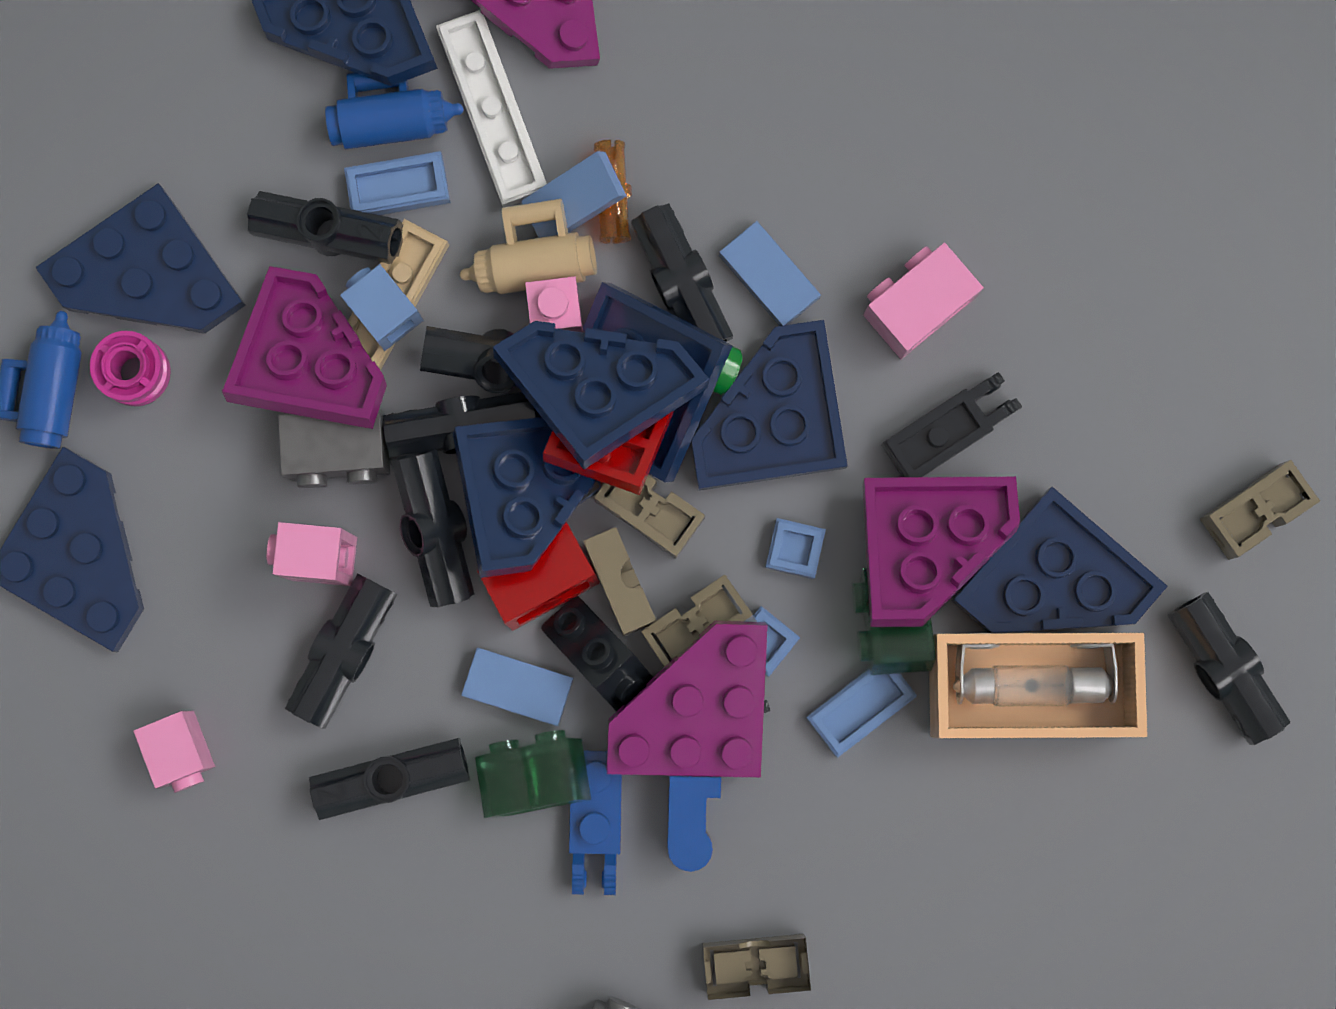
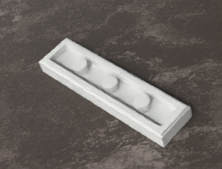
M478 10L436 25L502 207L505 208L521 203L523 199L547 183L484 15Z

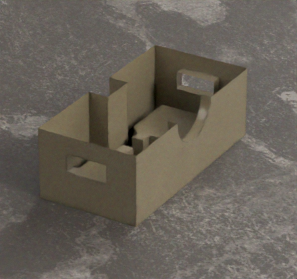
M1292 460L1277 465L1255 480L1249 487L1201 517L1200 521L1227 559L1230 560L1240 557L1272 535L1267 527L1268 524L1272 522L1275 527L1286 525L1319 503L1320 500Z
M649 475L640 495L615 487L606 498L604 495L612 485L604 483L594 497L597 504L635 528L675 559L705 519V515L672 491L666 499L654 492L657 481ZM694 516L695 519L690 524V526L683 534L681 539L678 541L676 546H674L673 543L676 541V539L681 534L685 526L688 524L691 517Z
M614 527L584 540L583 542L623 635L627 636L656 622V618L631 565L630 558L617 528Z
M725 574L691 597L696 605L694 608L683 615L675 608L641 631L664 667L669 663V660L653 638L652 634L654 633L673 659L676 656L678 657L700 637L699 634L713 621L757 622ZM725 585L733 599L736 601V603L742 610L743 613L741 615L736 609V607L733 605L725 591L723 590L722 586Z
M804 934L702 943L708 1000L750 996L751 985L766 984L768 994L811 991L807 942ZM794 942L798 943L801 978H797L798 972ZM710 950L714 952L717 986H713Z

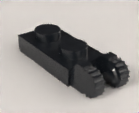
M999 372L971 390L964 389L881 444L902 477H923L991 433L994 430L993 426L1022 408L1018 399L1015 398L1007 400L998 406L996 411L985 417L975 402L985 395L992 394L1001 387L1005 380Z

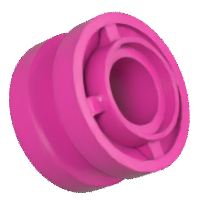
M118 331L106 336L97 344L90 359V374L96 387L106 396L127 406H143L155 401L163 394L170 380V363L165 352L157 344L137 332ZM139 358L140 369L137 375L130 380H123L121 370L124 363L129 359Z

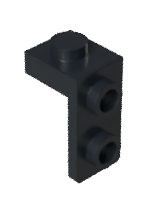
M579 596L570 599L541 626V630L615 711L628 704L646 687V683L653 678L628 647Z

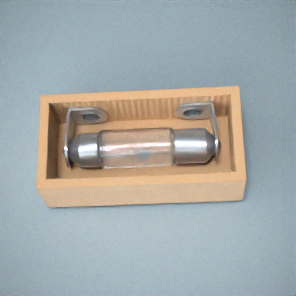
M1144 633L934 634L928 636L930 737H1147Z

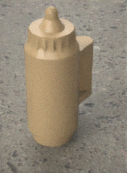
M562 199L502 208V218L507 243L492 245L487 250L475 253L474 264L470 268L461 270L460 277L465 281L472 280L477 282L481 292H497L499 294L526 291V282L576 277L577 283L585 282L586 276L597 274L594 244L590 235L579 236L578 232L568 233ZM556 220L558 235L517 241L515 226Z

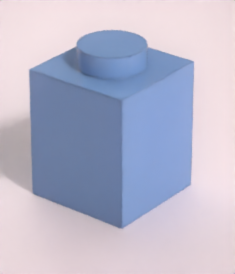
M381 264L373 270L367 267L354 274L346 283L347 290L340 295L384 351L424 321L418 310Z

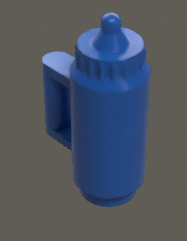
M357 73L346 74L348 98L337 100V105L326 106L325 116L331 145H343L345 149L428 139L434 134L445 133L448 131L447 122L453 116L461 115L464 108L459 103L452 104L444 100L442 91L409 90L408 80L394 86H389ZM399 87V92L358 97V92Z
M64 311L57 312L55 320L49 326H39L37 328L35 340L30 344L27 361L2 359L0 420L17 422L16 429L20 431L19 442L26 445L60 449L62 438L68 437L82 352L79 348L80 333L70 330L67 323L68 315ZM21 371H26L19 412H14Z

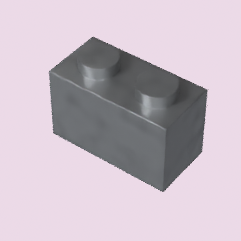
M379 408L373 429L294 414L278 415L281 474L291 481L296 480L298 488L327 486V478L347 477V484H370L377 482V474H390L389 452L383 429V415H386L385 412Z

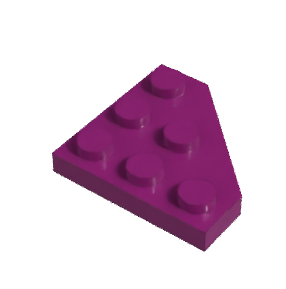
M471 0L481 8V14L510 37L514 35L535 52L534 56L549 69L598 66L600 53L593 0Z
M269 266L222 390L226 402L373 429L387 387L383 373L375 361L371 360L361 345L359 337L341 310L337 309L317 274Z
M1016 476L864 478L862 487L870 627L923 626L1017 532L1020 525Z
M713 621L699 634L700 637L678 657H674L646 683V687L628 704L619 708L608 719L607 774L761 778L768 625L765 622Z

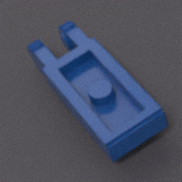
M571 750L569 853L573 854L572 894L584 895V889L587 887L585 854H605L602 888L604 889V895H616L617 854L621 853L622 775L607 774V751Z

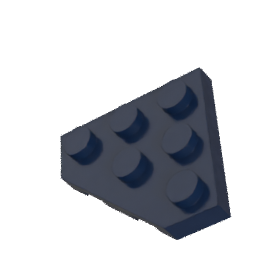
M252 0L263 32L269 41L386 85L394 86L438 69L410 0Z
M159 183L35 267L62 307L72 312L93 313L115 317L120 320L151 325L160 324L183 328L187 331L207 333L246 306Z
M602 282L583 326L584 332L586 328L623 333L627 334V339L657 343L658 339L678 341L709 378V385L706 390L674 410L649 471L650 475L664 483L674 482L733 345L612 283Z
M824 320L774 327L760 349L722 397L711 415L701 425L691 441L698 491L841 470L848 467Z
M533 321L493 346V357L583 469H586L706 390L709 385L708 376L678 341L658 339L657 343L627 339V334L589 328H586L585 333L556 329L555 323Z
M542 417L454 428V446L480 578L531 571L597 481L543 461V452L552 434V429Z
M62 447L0 549V586L110 651L119 652L143 612L144 606L140 589H137L130 563L132 557L123 521H120L114 493L116 491L112 475L70 449Z
M1050 487L1022 518L1017 532L970 578L951 601L983 629L992 634L1136 624L1168 586L1055 488Z

